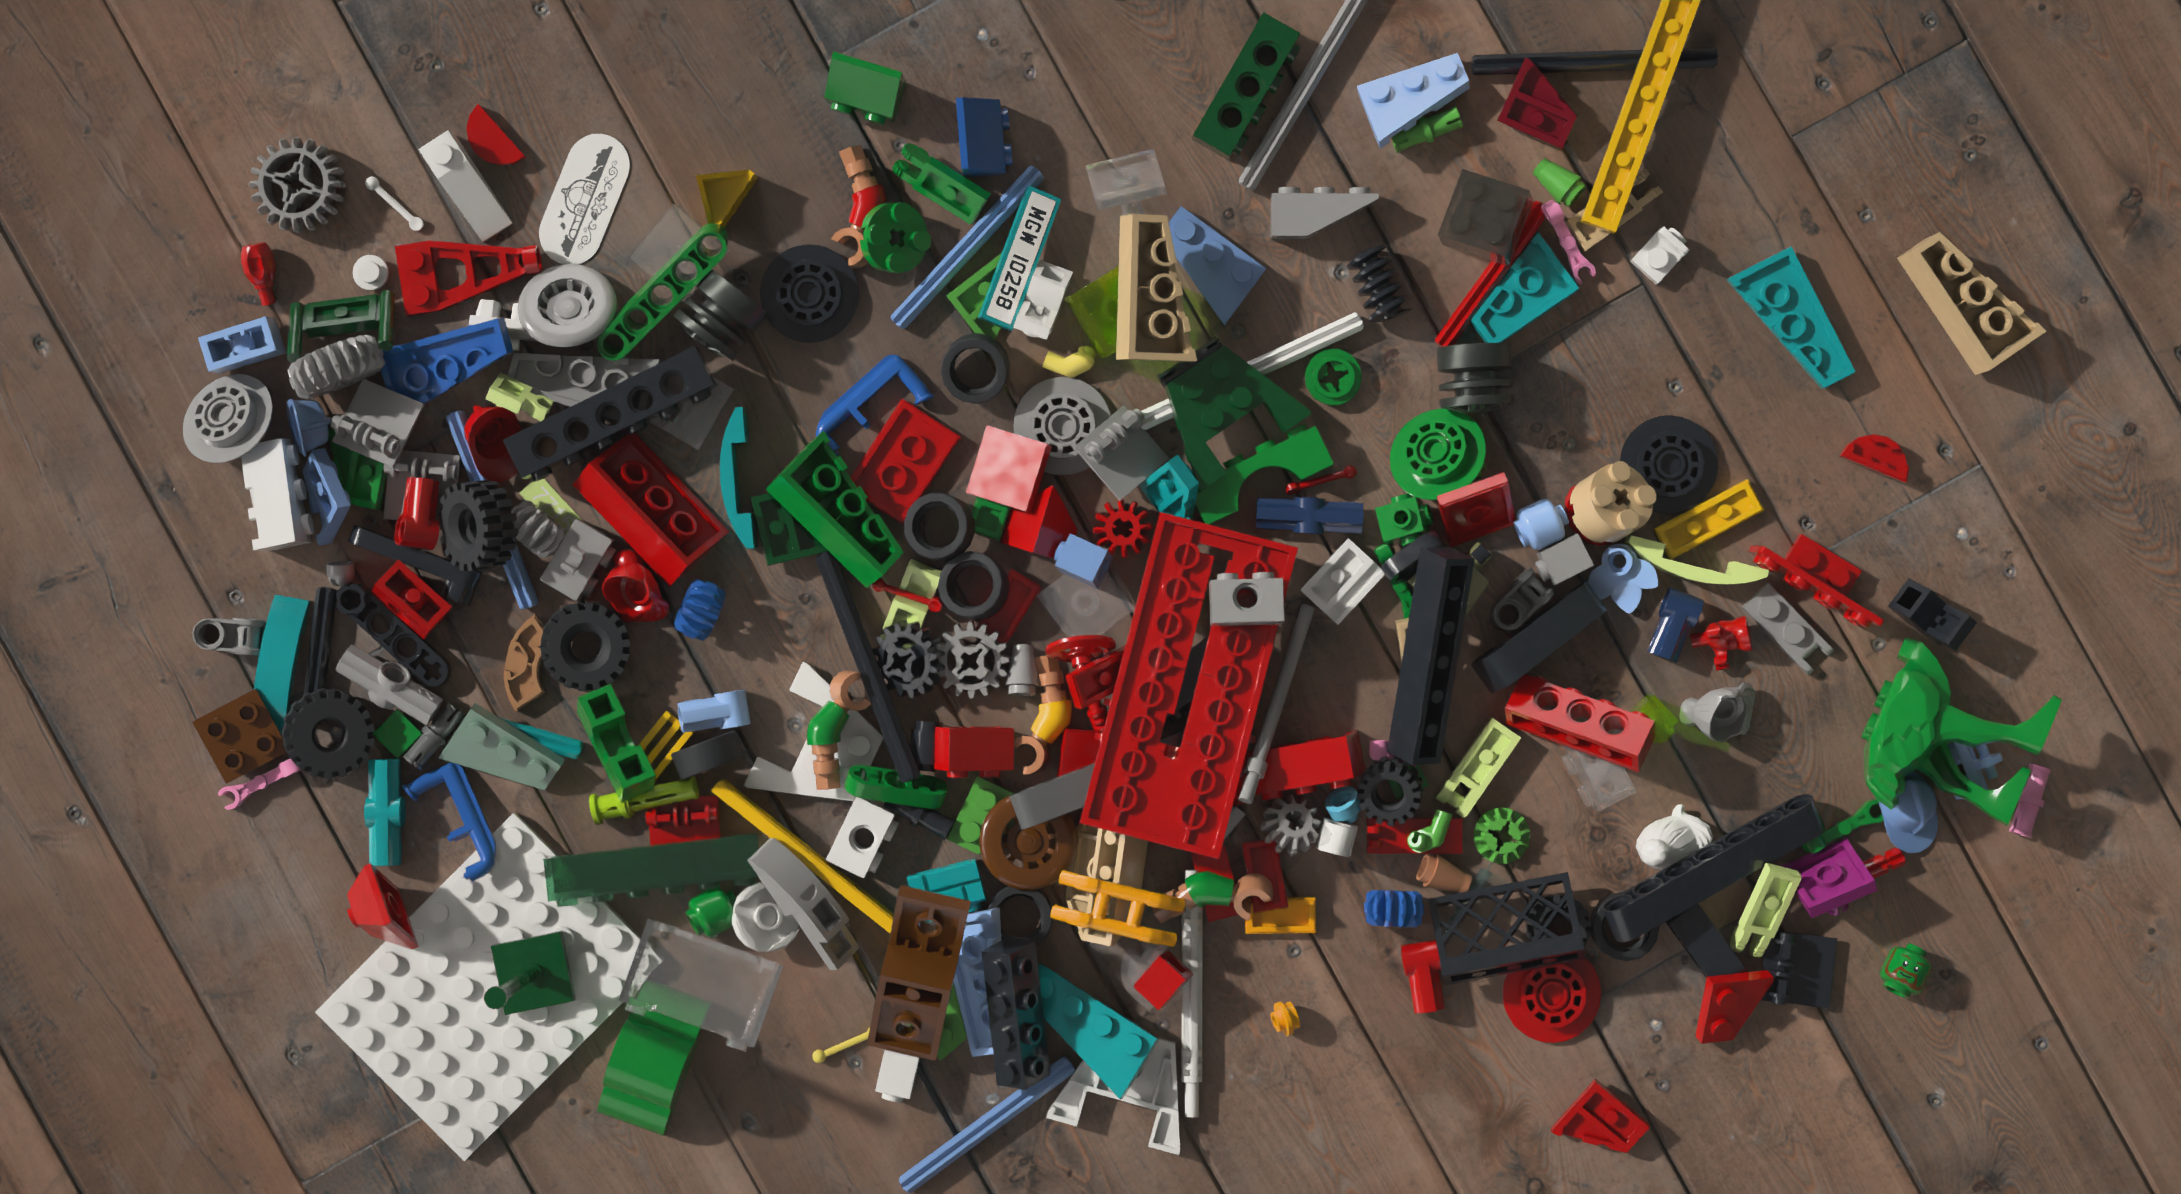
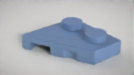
M323 448L312 450L303 468L311 514L320 513L322 529L320 534L316 535L319 546L332 544L351 505L349 494L346 490H343L338 479L337 467L333 461H330L326 449Z

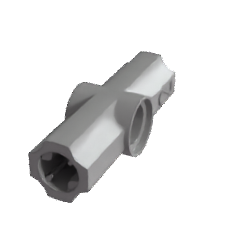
M352 644L345 651L335 669L338 673L367 689L370 700L377 706L387 709L397 707L425 725L431 722L443 702L442 698L410 680V672L403 665L391 661L382 663Z

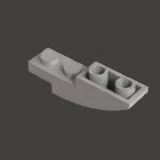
M770 838L747 860L783 914L793 915L829 970H838L860 948L845 926L850 919L819 879L778 840Z

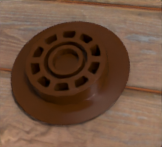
M1007 796L993 806L983 821L979 839L980 851L988 870L1003 884L1018 890H1039L1059 881L1062 870L1068 871L1077 853L1078 834L1070 813L1026 829H1021L1010 797ZM1013 819L1015 824L1011 829H1008L1006 825ZM1050 824L1054 833L1048 834L1045 826ZM1002 833L1007 834L1006 843H1001ZM1050 839H1055L1054 850L1049 848ZM1005 848H1008L1011 854L1008 859L1003 852ZM1045 853L1050 854L1051 857L1044 863L1041 858ZM1015 859L1022 862L1021 868L1013 864ZM1036 861L1038 867L1029 869L1028 863Z

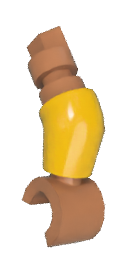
M1047 655L1035 657L1039 687H1044V693L1041 694L1042 704L1039 705V713L1031 727L1033 733L1031 736H1022L1014 740V747L1021 748L1025 744H1029L1035 748L1037 753L1035 762L1030 766H1024L1022 774L1037 773L1047 765L1049 760L1047 743L1052 744L1064 731V728L1069 726L1072 718V702L1067 700L1066 690L1061 689V684L1065 683L1063 671H1060L1059 661Z

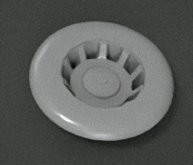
M578 264L557 265L538 273L526 284L518 301V317L524 330L535 340L543 344L555 347L577 346L593 340L610 325L616 312V294L608 279L593 268Z
M233 374L221 377L204 387L192 400L184 417L183 437L189 451L197 458L210 463L230 462L250 452L264 437L272 418V399L266 386L255 377L245 374Z
M1068 377L1050 378L1033 386L1021 399L1014 416V434L1039 441L1037 435L1043 433L1046 438L1044 443L1053 444L1058 447L1056 453L1050 451L1044 472L1054 475L1076 474L1090 467L1073 448L1077 445L1076 442L1080 437L1085 438L1089 435L1083 432L1084 424L1090 423L1091 433L1107 420L1111 414L1100 393L1084 381ZM1062 398V404L1053 405L1052 400ZM1068 399L1077 402V406L1067 405ZM1047 404L1049 409L1046 413H1039L1041 408ZM1084 408L1089 417L1082 418L1079 411ZM1036 418L1042 420L1040 428H1035ZM1072 446L1074 451L1063 453V447Z

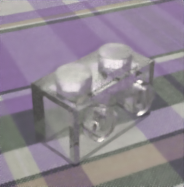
M1567 746L1562 747L1566 755L1562 756L1561 760L1570 776L1577 775L1582 785L1577 788V791L1586 807L1592 805L1593 809L1599 812L1636 793L1624 767Z

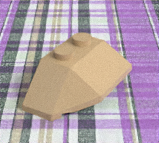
M1079 824L1076 827L1078 848L1069 872L1142 889L1148 841L1084 824ZM1067 886L1065 900L1069 909L1092 914L1097 893ZM1110 897L1106 918L1127 922L1131 901ZM1077 926L1079 936L1083 941L1115 946L1121 937L1120 935Z

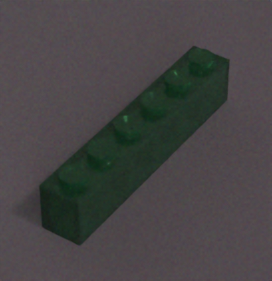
M757 833L545 857L543 861L548 902L556 901L557 907L572 906L578 904V898L591 896L592 903L614 900L613 894L627 892L628 898H640L649 896L650 889L663 888V894L685 892L684 885L698 884L699 890L720 888L719 881L734 880V886L755 884V877H758V875L747 860L759 849Z

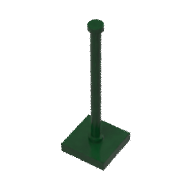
M562 930L491 946L499 986L489 988L484 994V1002L489 1008L499 1009L503 1007L505 1015L576 1000Z

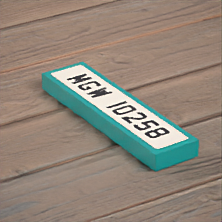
M1032 186L1026 187L980 310L979 319L1008 331L1014 329L1017 315L1024 302L1032 276L1060 205V198Z

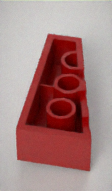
M1349 731L1341 737L1332 738V736L1328 735L1307 740L1301 744L1291 742L1270 747L1265 761L1268 763L1264 779L1259 780L1255 795L1261 794L1262 800L1283 797V790L1294 788L1296 794H1304L1317 791L1316 785L1330 783L1331 789L1352 785L1351 779L1361 775L1366 769L1359 731ZM1254 750L1246 751L1242 770L1245 768L1247 759L1252 757ZM1239 778L1233 806L1244 804L1238 798L1245 778Z

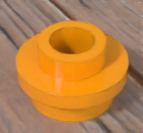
M1279 1001L1274 1003V1011L1270 1013L1276 1031H1282L1286 1036L1294 1034V1030L1300 1028V1020L1295 1007L1291 1002L1283 1004Z

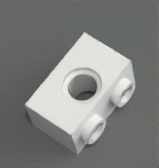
M856 797L826 861L862 878L866 877L868 871L875 874L884 855L879 853L878 850L884 839L889 842L891 841L899 823L893 820L896 813L870 799ZM867 828L873 833L874 842L871 846L862 847L856 842L855 834L858 829Z

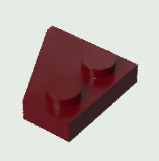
M1525 57L1497 121L1563 149L1577 114L1533 61Z

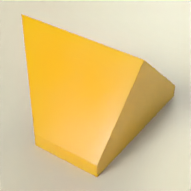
M748 169L695 175L708 224L715 223L724 228L726 227L758 179L755 173Z

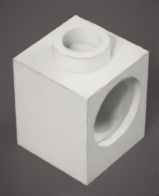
M885 1049L875 1091L882 1093L883 1099L893 1102H902L903 1098L910 1099L920 1057Z

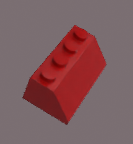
M627 434L592 460L572 484L669 586L689 572L730 532L637 434Z

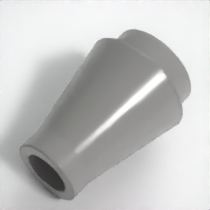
M1013 645L1005 686L1008 687V695L1036 696V688L1040 685L1033 645Z

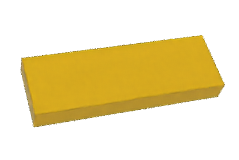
M1746 479L1657 526L1653 531L1658 541L1666 544L1664 552L1667 558L1672 560L1764 511V508L1749 480Z

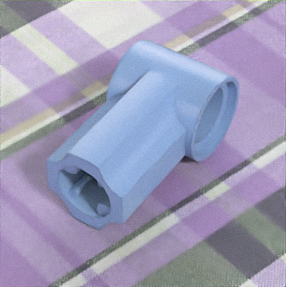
M745 689L714 694V697L700 698L677 703L678 719L682 733L715 727L725 729L751 724Z

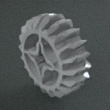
M299 137L293 138L291 146L287 140L280 139L279 151L272 145L267 146V151L271 156L269 158L262 155L257 156V160L263 166L261 170L256 167L251 168V173L259 176L258 181H250L248 183L250 188L259 189V192L251 196L253 202H263L258 207L257 212L260 215L269 213L267 222L274 225L279 221V229L287 231L292 224L293 231L301 233L304 223L308 230L314 231L316 230L315 219L323 225L328 224V218L324 213L326 211L333 215L338 213V210L331 205L334 200L342 203L344 197L336 194V189L346 188L345 182L336 180V178L344 174V170L340 167L332 168L337 163L338 158L335 155L326 157L328 148L324 145L316 148V142L312 139H308L304 146L302 139ZM300 157L298 162H294L290 171L286 173L276 172L286 161ZM312 160L322 172L323 187L315 185L312 181L313 169L310 168ZM283 181H301L312 189L302 188L300 191ZM272 182L280 185L283 189L282 201L285 202L283 210L274 199ZM306 198H319L311 208L295 213L297 208H301Z
M370 335L350 337L321 349H316V351L297 359L287 370L290 377L289 381L292 389H295L297 396L300 398L313 399L318 396H324L345 389L363 379L366 380L368 377L375 375L376 372L381 371L385 365L382 356L384 354L379 349L375 337Z

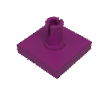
M1847 838L1826 846L1816 853L1807 854L1781 865L1782 867L1796 870L1801 875V881L1795 893L1811 918L1825 912L1833 916L1840 915L1838 907L1844 913L1849 908V902L1878 891L1874 878Z

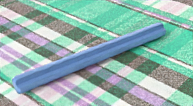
M1029 166L894 311L891 315V320L899 328L906 329L1020 206L1026 187L1032 186L1037 188L1043 181L1044 176L1036 167Z
M462 410L450 413L446 416V420L469 480H487L477 470L468 442L464 436V427L468 420L466 413ZM516 544L515 550H510L512 554L511 559L505 561L506 564L503 567L519 608L525 610L537 605L538 599Z
M1066 1056L1061 1057L1049 1066L1050 1076L1026 1090L1018 1089L901 1175L899 1183L907 1193L915 1191L1075 1072V1067Z

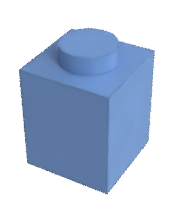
M1070 534L1066 542L1062 541L1059 544L1054 560L1056 561V568L1062 574L1099 589L1113 561V557L1108 550Z

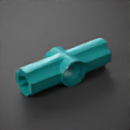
M369 759V796L366 797L364 804V821L366 827L369 828V863L373 866L401 865V828L404 827L406 818L405 799L401 796V759Z

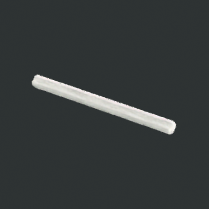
M1352 313L1247 363L1263 375H1266L1361 331L1364 328L1363 322L1358 313ZM1169 399L1141 411L1145 417L1141 428L1147 430L1174 417Z

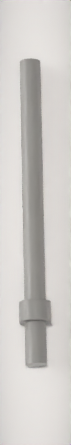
M1301 605L1253 755L1247 759L1243 771L1246 777L1238 798L1241 802L1252 804L1259 780L1264 779L1268 763L1265 761L1315 610L1310 605Z

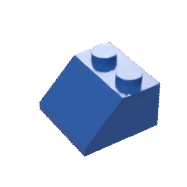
M956 98L961 170L964 177L1007 174L1006 165H1013L1011 144H1004L1003 130H1010L1008 108L1001 109L1000 99Z

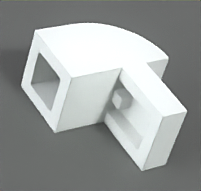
M1040 260L1032 276L1025 300L1013 328L1023 331L1028 336L1047 340L1057 320L1073 272Z

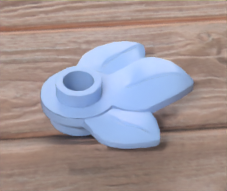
M1619 543L1611 545L1605 550L1602 556V565L1590 573L1588 583L1600 600L1611 595L1613 601L1622 610L1630 614L1640 603L1642 588L1652 589L1658 587V576L1650 562L1637 558L1635 551L1630 546ZM1618 554L1626 558V565L1623 568H1619L1614 564V558Z

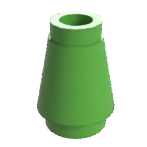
M1544 158L1532 173L1559 205L1563 203L1568 208L1576 202L1586 188V185L1581 181V176L1549 161L1547 158Z

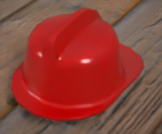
M476 405L473 407L474 413L468 418L464 427V436L468 442L475 466L481 476L492 482L509 480L518 473V470L503 440L521 431L519 421L515 413L506 408H482Z

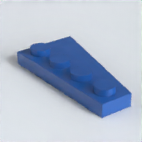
M505 318L493 319L394 346L389 351L382 350L385 365L382 367L381 372L387 389L425 405L514 352Z

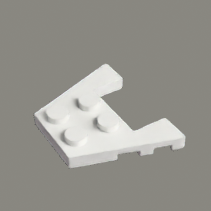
M802 662L789 691L822 707L828 701L834 702L829 692L830 684L810 664ZM849 710L847 713L850 715V718L841 732V741L837 743L838 752L834 753V758L839 759L841 788L817 790L816 776L813 769V761L817 760V757L812 754L811 745L807 744V740L791 772L761 757H757L744 786L752 789L854 801L856 797L848 793L844 787L848 771L854 765L871 766L884 737L858 711Z
M1159 1038L1123 1099H1119L1086 1062L1082 1060L1047 1113L1046 1118L1077 1126L1087 1091L1157 1110L1148 1147L1179 1155L1180 1134L1175 1042Z

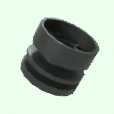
M711 270L696 286L706 298L703 305L690 298L685 300V303L696 311L693 318L678 309L674 317L680 321L687 334L712 353L725 356L734 361L739 354L726 345L728 341L732 338L742 347H745L747 342L737 332V329L742 325L756 332L769 313L715 271Z
M1475 343L1436 348L1438 372L1454 374V381L1438 386L1439 391H1455V397L1439 400L1440 409H1450L1459 413L1495 411L1503 406L1514 404V395H1498L1497 392L1499 388L1512 387L1513 381L1497 378L1496 371L1512 367L1511 343Z

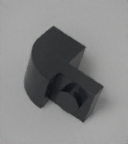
M1910 578L1907 579L1888 605L1895 614L1922 635L1940 646L1943 644L1957 651L1977 624L1970 615L1946 604L1931 589Z

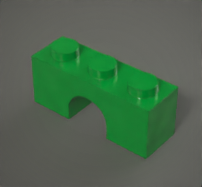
M611 684L578 697L577 714L620 802L623 803L653 790L656 775L641 745L635 746L625 723V712Z

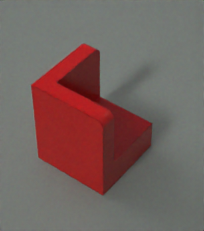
M1167 950L1159 955L1137 980L1134 988L1159 1011L1173 999L1194 974Z

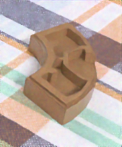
M537 614L529 618L519 628L508 647L504 683L507 696L515 712H518L546 693L541 679L543 659L540 647L545 626Z

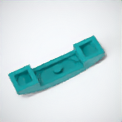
M736 407L729 419L722 441L720 453L721 492L728 518L737 536L747 549H758L754 513L741 514L735 445L749 444L747 409Z
M274 595L262 638L254 689H257L282 735L285 715L292 708L290 698L301 635H305L311 601Z

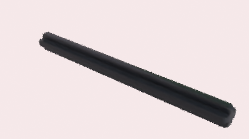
M1683 48L1676 69L1715 67L1718 63L1717 48ZM1643 50L1474 55L1471 60V70L1474 75L1518 74L1525 57L1530 58L1542 73L1636 70Z
M826 551L816 557L819 571L858 672H861V680L899 779L902 783L914 781L920 777L917 763L839 561L829 551Z

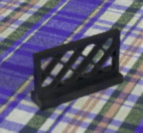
M1568 872L1428 899L1445 986L1586 959ZM1563 883L1565 895L1557 906L1541 896L1548 886ZM1539 888L1536 893L1531 889ZM1522 891L1532 897L1522 913L1506 903L1514 892ZM1498 895H1504L1501 899L1496 897ZM1488 898L1497 904L1487 920L1471 910L1478 899ZM1469 901L1466 906L1462 904V902ZM1537 901L1553 911L1543 926L1527 917ZM1566 903L1568 906L1569 914L1562 910ZM1452 904L1462 910L1453 925L1450 926L1439 918L1437 907ZM1502 908L1518 917L1508 933L1492 923ZM1467 914L1483 924L1473 939L1457 930ZM1559 914L1571 922L1573 934L1557 936L1549 931L1548 928ZM1523 921L1539 931L1532 942L1522 943L1513 937ZM1441 927L1448 931L1444 938ZM1488 928L1504 938L1495 949L1487 950L1478 944ZM1453 934L1469 944L1462 955L1447 958L1445 945ZM1544 935L1549 937L1548 939L1541 940ZM1509 941L1514 944L1511 946H1506ZM1474 948L1479 951V952L1471 953V951H1472Z

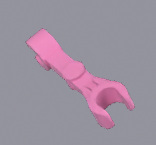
M1553 200L1543 204L1541 209L1548 222L1553 226L1560 240V245L1568 256L1571 278L1577 283L1582 284L1578 271L1584 266L1587 267L1589 274L1595 277L1596 269L1580 253L1576 240L1571 235L1564 221L1565 216L1560 205Z
M290 758L279 764L275 769L258 775L245 784L230 785L222 788L218 795L221 796L231 791L235 795V801L233 804L225 806V809H234L239 807L253 792L266 788L269 784L283 777L286 778L301 771V769Z

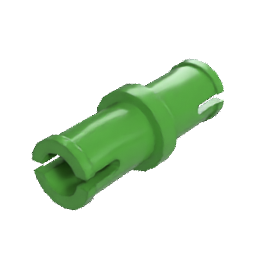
M1456 106L1428 118L1424 115L1418 119L1416 125L1408 131L1403 129L1391 137L1396 153L1425 141L1427 144L1432 143L1437 136L1463 128Z

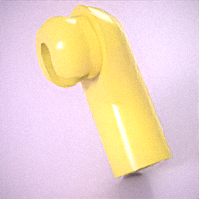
M1081 346L1078 348V352L1066 358L1048 351L1042 367L1068 378H1073L1092 368L1095 363L1096 353L1090 346Z

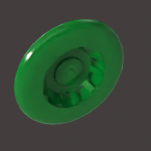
M1450 409L1426 411L1406 423L1395 437L1390 451L1392 475L1397 484L1410 495L1425 500H1437V496L1467 486L1476 479L1485 460V438L1478 424L1464 413Z

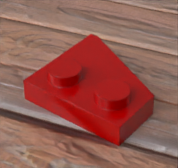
M1768 970L1708 976L1695 1034L1699 1042L1706 1044L1733 1040L1773 983L1774 977Z
M1595 1078L1551 1127V1132L1557 1136L1562 1137L1563 1134L1583 1139L1585 1143L1596 1146L1602 1144L1612 1150L1627 1153L1650 1128V1124Z

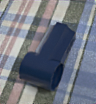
M1669 587L1662 600L1658 613L1660 619L1647 652L1677 663L1689 630L1693 629L1698 621L1704 600Z

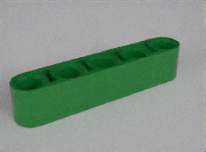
M715 223L706 224L701 227L614 315L610 325L598 338L597 348L602 357L615 361L626 356L723 259L729 241L728 233L724 227ZM708 236H714L720 240L721 247L715 250L708 249L704 246L702 240ZM682 261H690L694 263L697 271L693 274H684L678 268V264ZM660 285L667 286L672 291V296L665 299L660 298L654 293V288ZM634 310H641L645 312L648 320L642 323L635 322L631 319L629 313ZM611 334L618 335L622 338L624 344L613 347L607 343L605 337Z

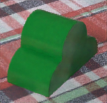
M646 979L638 992L630 1015L620 1031L610 1056L603 1079L604 1088L599 1100L597 1113L665 1136L712 1003Z

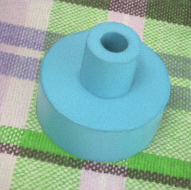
M1350 786L1340 787L1327 796L1325 807L1333 820L1338 822L1345 821L1350 824L1358 819L1357 814L1361 811L1359 806L1361 799H1357L1355 788Z

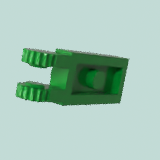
M905 144L901 153L910 163L898 159L893 165V172L911 184L912 188L968 224L973 225L991 193L934 157H929L927 151L919 148L918 145Z

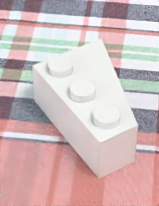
M284 438L258 443L250 452L241 457L245 488L250 490L253 508L248 509L249 519L251 521L256 520L259 539L252 540L253 550L274 551L311 543L310 534H314V524L311 515L305 513L303 500L307 499V492L304 481L298 479L296 465H299L300 460L295 444L291 445L290 439Z

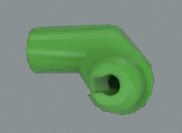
M1436 809L1430 826L1409 834L1407 839L1408 846L1417 853H1424L1441 846L1453 815Z

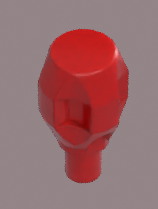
M266 242L243 246L241 252L243 271L250 283L254 285V288L258 289L262 306L276 303L272 290L276 273V263L272 250Z

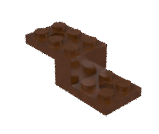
M900 885L889 943L878 983L867 1041L868 1046L936 1061L971 901ZM923 920L933 921L936 925L926 924ZM901 1023H909L914 1027H907Z

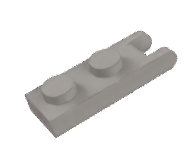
M1769 583L1760 588L1741 607L1808 676L1814 670L1805 659L1815 649L1819 647L1828 656L1834 652L1832 647Z

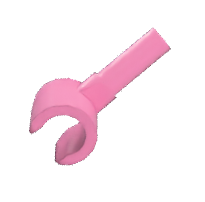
M1374 740L1369 742V755L1373 760L1380 761L1382 757H1387V760L1392 761V758L1396 756L1387 752L1389 741ZM1399 758L1398 763L1403 764L1404 760Z

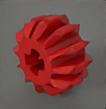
M1124 499L1118 500L1119 511L1114 512L1110 503L1104 505L1106 511L1110 514L1109 518L1100 513L1096 514L1095 518L1106 524L1105 527H1094L1093 533L1106 532L1107 536L1100 539L1097 545L1102 547L1110 540L1113 544L1108 551L1112 556L1115 553L1116 547L1122 546L1121 556L1124 559L1128 557L1126 546L1130 544L1136 554L1141 553V549L1135 541L1139 539L1143 543L1148 544L1150 538L1140 534V530H1151L1153 525L1151 523L1140 525L1139 520L1147 517L1148 511L1144 510L1135 516L1133 513L1138 506L1136 501L1131 503L1129 511H1124ZM1121 519L1122 522L1130 521L1132 523L1133 529H1129L1132 534L1129 537L1125 538L1122 534L1117 537L1114 535L1112 528H1117L1113 525L1116 520Z

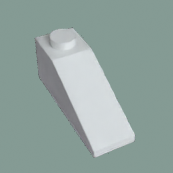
M447 130L418 149L438 181L483 243L513 224L455 134Z

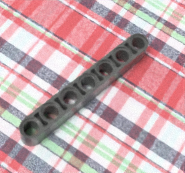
M1185 729L1161 737L1160 742L1180 747ZM1095 763L1010 795L1009 797L1021 829L1035 826L1084 807Z

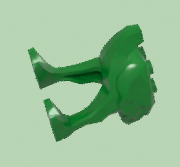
M1905 637L1896 658L1904 662L1905 667L1895 675L1892 682L1885 680L1874 704L1880 710L1878 714L1872 712L1861 736L1862 739L1867 740L1863 749L1864 780L1866 786L1879 802L1892 810L1899 804V796L1905 793V776L1916 769L1931 777L1939 790L1966 799L1992 819L2007 826L2031 770L2022 767L1998 789L1986 790L1973 783L1960 772L1952 757L1948 743L1956 742L1969 747H1977L1993 742L2009 743L2038 756L2049 734L2062 699L2053 695L2035 714L2016 726L1978 718L1951 706V691L1948 678L1937 658L1922 642Z

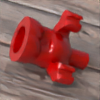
M1741 616L1731 621L1721 620L1711 623L1704 632L1690 634L1693 648L1708 645L1714 650L1716 670L1730 668L1728 650L1753 651L1747 616Z

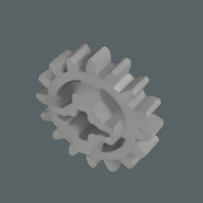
M969 621L966 630L958 623L954 625L955 635L948 631L944 632L942 636L947 643H938L936 645L937 650L945 652V655L939 658V662L945 665V670L937 672L940 677L946 676L947 680L943 685L945 689L952 684L956 686V696H959L963 690H968L969 698H974L978 689L986 696L989 694V684L995 688L1001 685L997 675L1006 676L1008 674V670L1001 667L1002 664L1010 661V656L1002 655L1001 652L1008 644L1007 642L998 644L996 639L1000 632L997 630L991 635L988 634V624L986 623L980 629H975L974 621ZM971 636L982 640L979 644H968L961 638ZM981 648L982 652L976 660L979 667L972 664L962 671L961 667L967 659L964 652L971 655ZM950 649L956 656V667L951 670L949 665ZM992 649L995 657L993 670L987 663V652ZM964 676H976L979 680L982 679V681L966 682L961 679Z

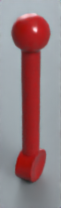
M1348 465L1339 472L1300 483L1291 482L1285 486L1288 495H1293L1302 489L1340 478L1352 479L1356 476L1357 469L1352 465Z
M881 578L872 583V587L876 592L884 590L928 605L932 612H939L943 606V601L939 597L929 599L888 585Z

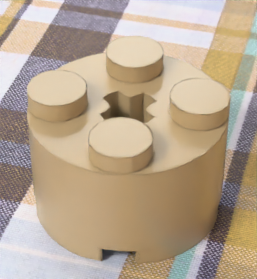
M1622 461L1608 464L1580 481L1573 489L1570 497V505L1573 504L1575 513L1572 518L1576 527L1588 539L1598 543L1604 541L1618 542L1644 526L1652 514L1653 504L1656 501L1655 490L1648 485L1644 477Z

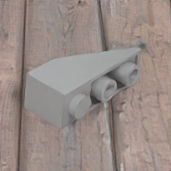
M1280 187L1278 188V193H1272L1270 239H1307L1375 204L1379 199V193H1370V188L1368 187L1349 188V193H1335V188L1316 187L1314 188V193H1300V188Z

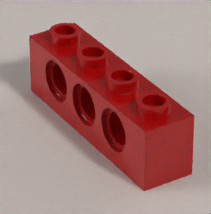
M1525 674L1519 678L1505 707L1506 722L1509 726L1638 773L1655 740V721L1651 720L1646 714L1639 711H1626L1605 699L1596 700L1584 696L1582 692L1575 688L1556 686L1541 676L1531 677ZM1547 705H1552L1556 707L1553 710L1549 711L1541 709L1542 707ZM1585 717L1589 719L1586 722L1574 721L1576 718ZM1612 729H1619L1622 731L1621 733L1615 735L1608 733V731Z

